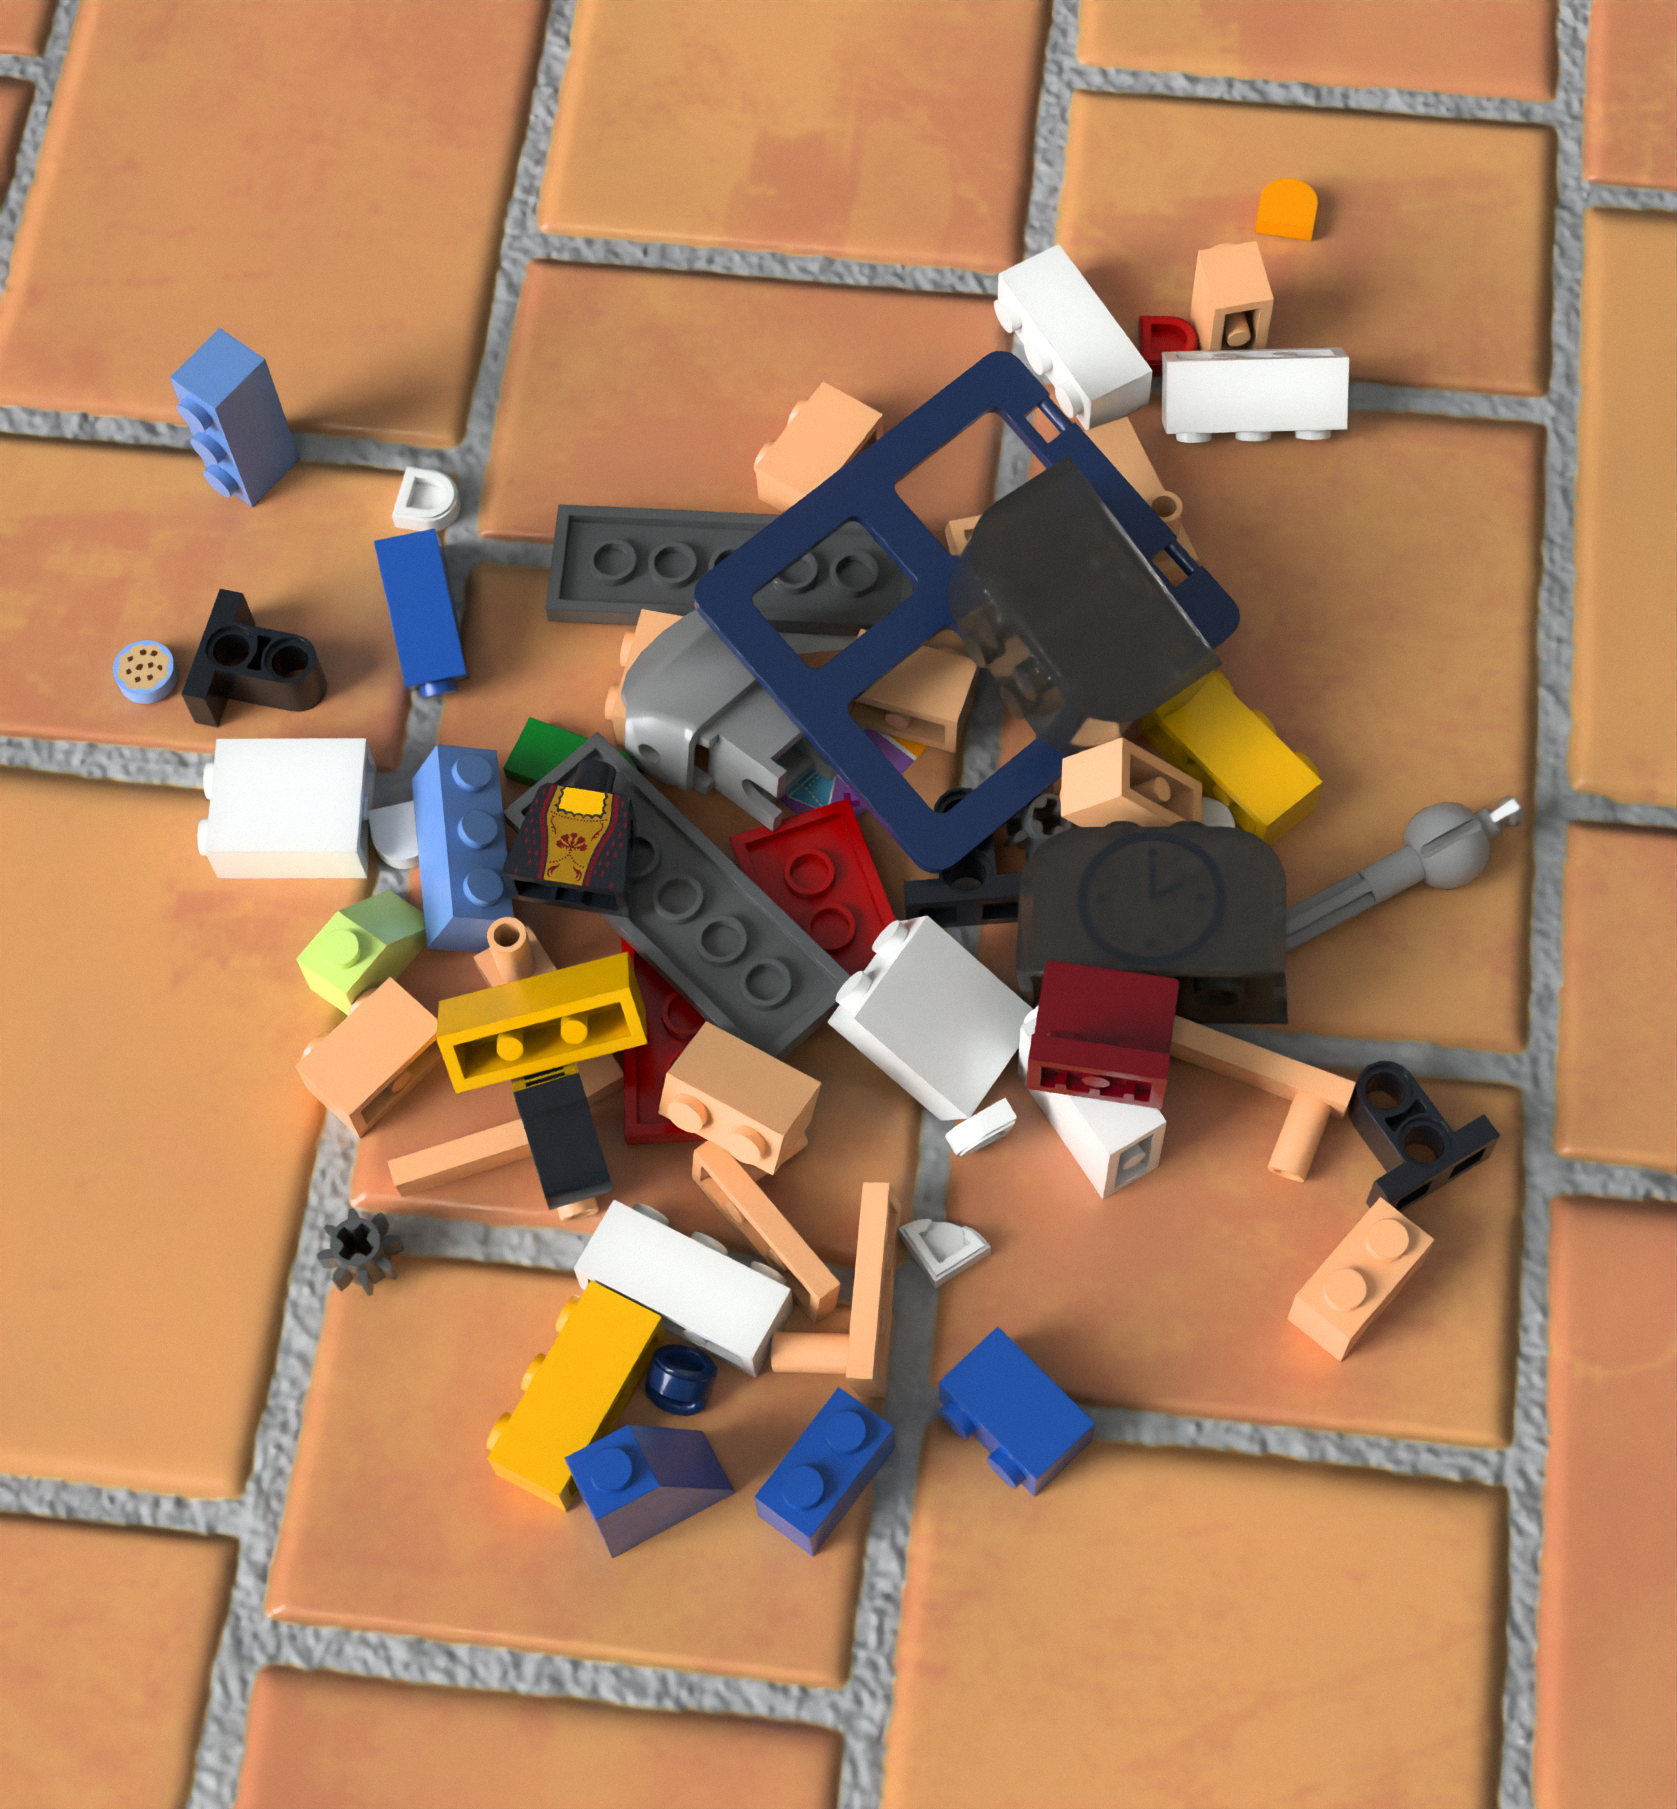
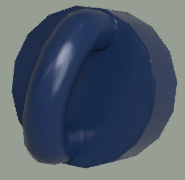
M675 1344L662 1346L652 1354L645 1382V1392L656 1407L667 1413L679 1416L695 1415L703 1411L708 1404L716 1381L718 1368L708 1355L693 1347Z

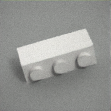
M1060 244L999 273L998 300L994 302L996 315L1003 328L1009 333L1015 331L1023 342L1027 359L1033 370L1038 375L1045 373L1055 387L1058 403L1069 418L1076 416L1084 429L1089 430L1120 419L1149 404L1152 369Z
M1341 347L1162 352V425L1166 434H1176L1177 441L1186 443L1207 442L1212 440V433L1235 432V438L1242 441L1271 439V431H1295L1296 438L1305 440L1330 438L1331 430L1347 429L1349 356Z
M613 1200L574 1267L580 1287L585 1290L592 1280L662 1316L667 1333L756 1378L771 1351L774 1333L782 1331L794 1309L791 1288L785 1286L787 1283L786 1278L765 1264L754 1261L750 1267H747L727 1257L728 1250L721 1243L703 1233L693 1232L690 1238L668 1227L670 1221L659 1211L648 1205L635 1203L633 1208H630Z

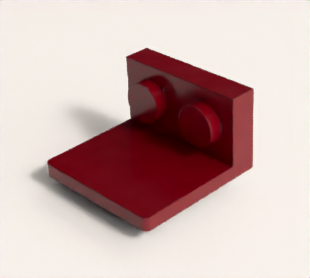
M1053 960L1046 962L1035 1031L1031 1037L1026 1089L1162 1109L1171 1057L1170 1047L1179 989L1178 980L1170 977Z

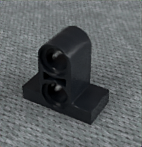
M220 589L181 694L194 722L218 728L228 699L292 712H303L317 706L326 695L327 681L314 646L306 638L296 634L256 627L244 594ZM246 658L240 664L227 666L234 659ZM305 669L298 676L292 678H284L289 672L293 670Z
M958 787L948 790L939 797L934 806V811L937 813L949 811L970 794L973 789ZM993 834L950 870L936 874L937 879L904 881L905 920L928 915L941 928L1033 921L1035 894L1032 872L997 874ZM968 877L978 880L982 885L977 889L966 891L955 887L952 883L958 879Z
M1378 1061L1368 1065L1360 1073L1349 1103V1118L1354 1128L1387 1172L1374 1181L1366 1201L1369 1208L1381 1197L1399 1212H1402L1487 1160L1500 1137V1134L1485 1114L1454 1132L1412 1074L1402 1065L1392 1061ZM1374 1091L1387 1093L1395 1099L1397 1107L1392 1109L1378 1108L1368 1100L1366 1094ZM1410 1144L1427 1146L1433 1151L1436 1161L1430 1163L1418 1162L1408 1155L1405 1146Z
M576 1063L512 1079L513 1095L523 1122L549 1211L614 1191Z

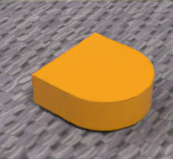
M1282 178L1268 184L1260 196L1254 233L1311 241L1318 206L1315 191L1307 183L1294 178Z

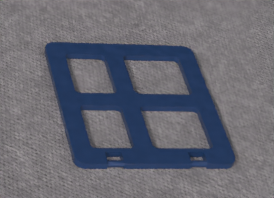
M995 351L983 357L709 570L697 582L693 595L694 606L699 615L914 863L922 870L934 874L946 872L959 863L1024 809L1032 800L1062 777L1063 758L1101 745L1225 642L1237 629L1240 621L1239 609L1234 600L1203 565L1200 567L1176 540L1178 537L1077 423H1072L1050 398L1051 394L1022 361L1006 351ZM1037 408L1043 412L1061 433L1049 443L1044 440L1026 419ZM987 413H995L1008 424L1051 473L1053 483L966 553L955 556L950 554L898 496L895 491V485ZM1081 519H1089L1100 528L1174 612L1176 624L1122 667L1113 684L1096 699L1083 705L1069 708H1053L1038 705L1014 692L1002 680L992 663L987 644V630L995 605L990 599V591ZM852 521L858 522L914 584L915 593L824 666L817 669L810 668L755 607L752 597L843 525ZM1164 550L1188 576L1177 587L1152 562ZM1002 614L997 630V644L1001 659L1012 677L1028 690L1042 696L1051 698L1074 697L1075 695L1066 686L1064 688L1060 687V684L1063 682L1040 656L1032 661L1024 662L1027 656L1035 650ZM952 630L959 635L1039 728V737L949 811L937 813L927 805L854 721L848 712V706L939 632ZM1009 640H1011V641L1013 642L1012 645H1009V644H1008V641H1009ZM1017 660H1021L1024 663V668L1018 670L1015 668L1014 663ZM1037 678H1039V679L1041 680L1040 683H1037V682H1036V679H1037Z

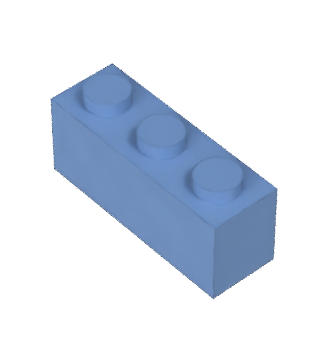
M219 328L170 377V380L179 400V404L176 406L177 411L188 423L193 435L190 443L201 456L206 470L203 472L205 479L224 497L230 498L234 494L253 507L300 458L265 358Z
M437 744L412 778L427 949L480 953L490 947L487 932L491 924L502 917L514 918L512 899L502 875L503 866L507 859V847L497 750Z

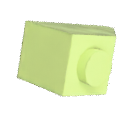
M391 890L338 910L296 959L310 989L349 1016L352 1004L362 993L371 988H379L389 977L396 980L426 945L424 913Z

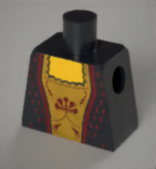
M582 760L579 763L573 787L545 783L538 788L502 870L511 899L631 918L633 910L636 818L631 798L624 794L612 793L617 773L612 765L600 760Z

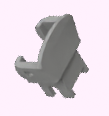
M697 610L688 613L658 635L640 653L626 673L621 690V699L626 708L625 749L633 763L656 781L667 785H676L685 793L694 787V790L706 795L715 788L771 831H774L781 824L783 812L774 805L776 801L813 769L830 781L837 775L836 771L699 615ZM696 744L709 749L708 771L706 773L694 765Z

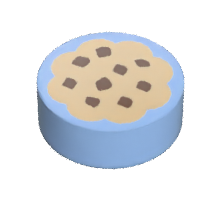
M142 640L134 642L121 650L114 661L113 675L122 694L126 698L136 703L150 704L164 699L173 691L178 681V668L172 654L164 645L156 641Z

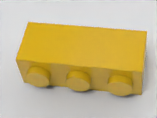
M1199 662L1135 715L1134 727L1175 768L1202 782V795L1223 803L1233 815L1235 828L1260 853L1264 852L1316 810L1323 781L1320 779V774L1314 763L1301 752L1293 753L1277 737L1273 724L1261 711L1257 709L1250 710L1234 695L1231 683L1218 669L1213 667L1208 669L1202 662Z
M624 952L441 1000L438 1007L436 1039L455 1093L457 1094L647 1044L646 1007L629 953Z
M592 1280L581 1297L573 1295L566 1302L558 1317L555 1328L560 1334L547 1355L539 1353L533 1359L521 1384V1389L526 1391L513 1414L504 1412L500 1416L487 1441V1449L491 1450L487 1459L496 1475L565 1512L568 1511L579 1490L564 1458L613 1432L646 1374L653 1352L662 1346L667 1337L662 1316Z

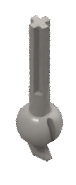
M1507 795L1499 800L1496 809L1491 810L1485 807L1475 813L1464 805L1454 802H1441L1424 807L1410 819L1403 833V848L1217 947V950L1223 959V964L1228 972L1230 971L1234 980H1237L1421 881L1432 888L1446 890L1470 884L1483 873L1490 859L1489 841L1502 834L1501 827H1516L1524 823L1521 805L1516 797Z

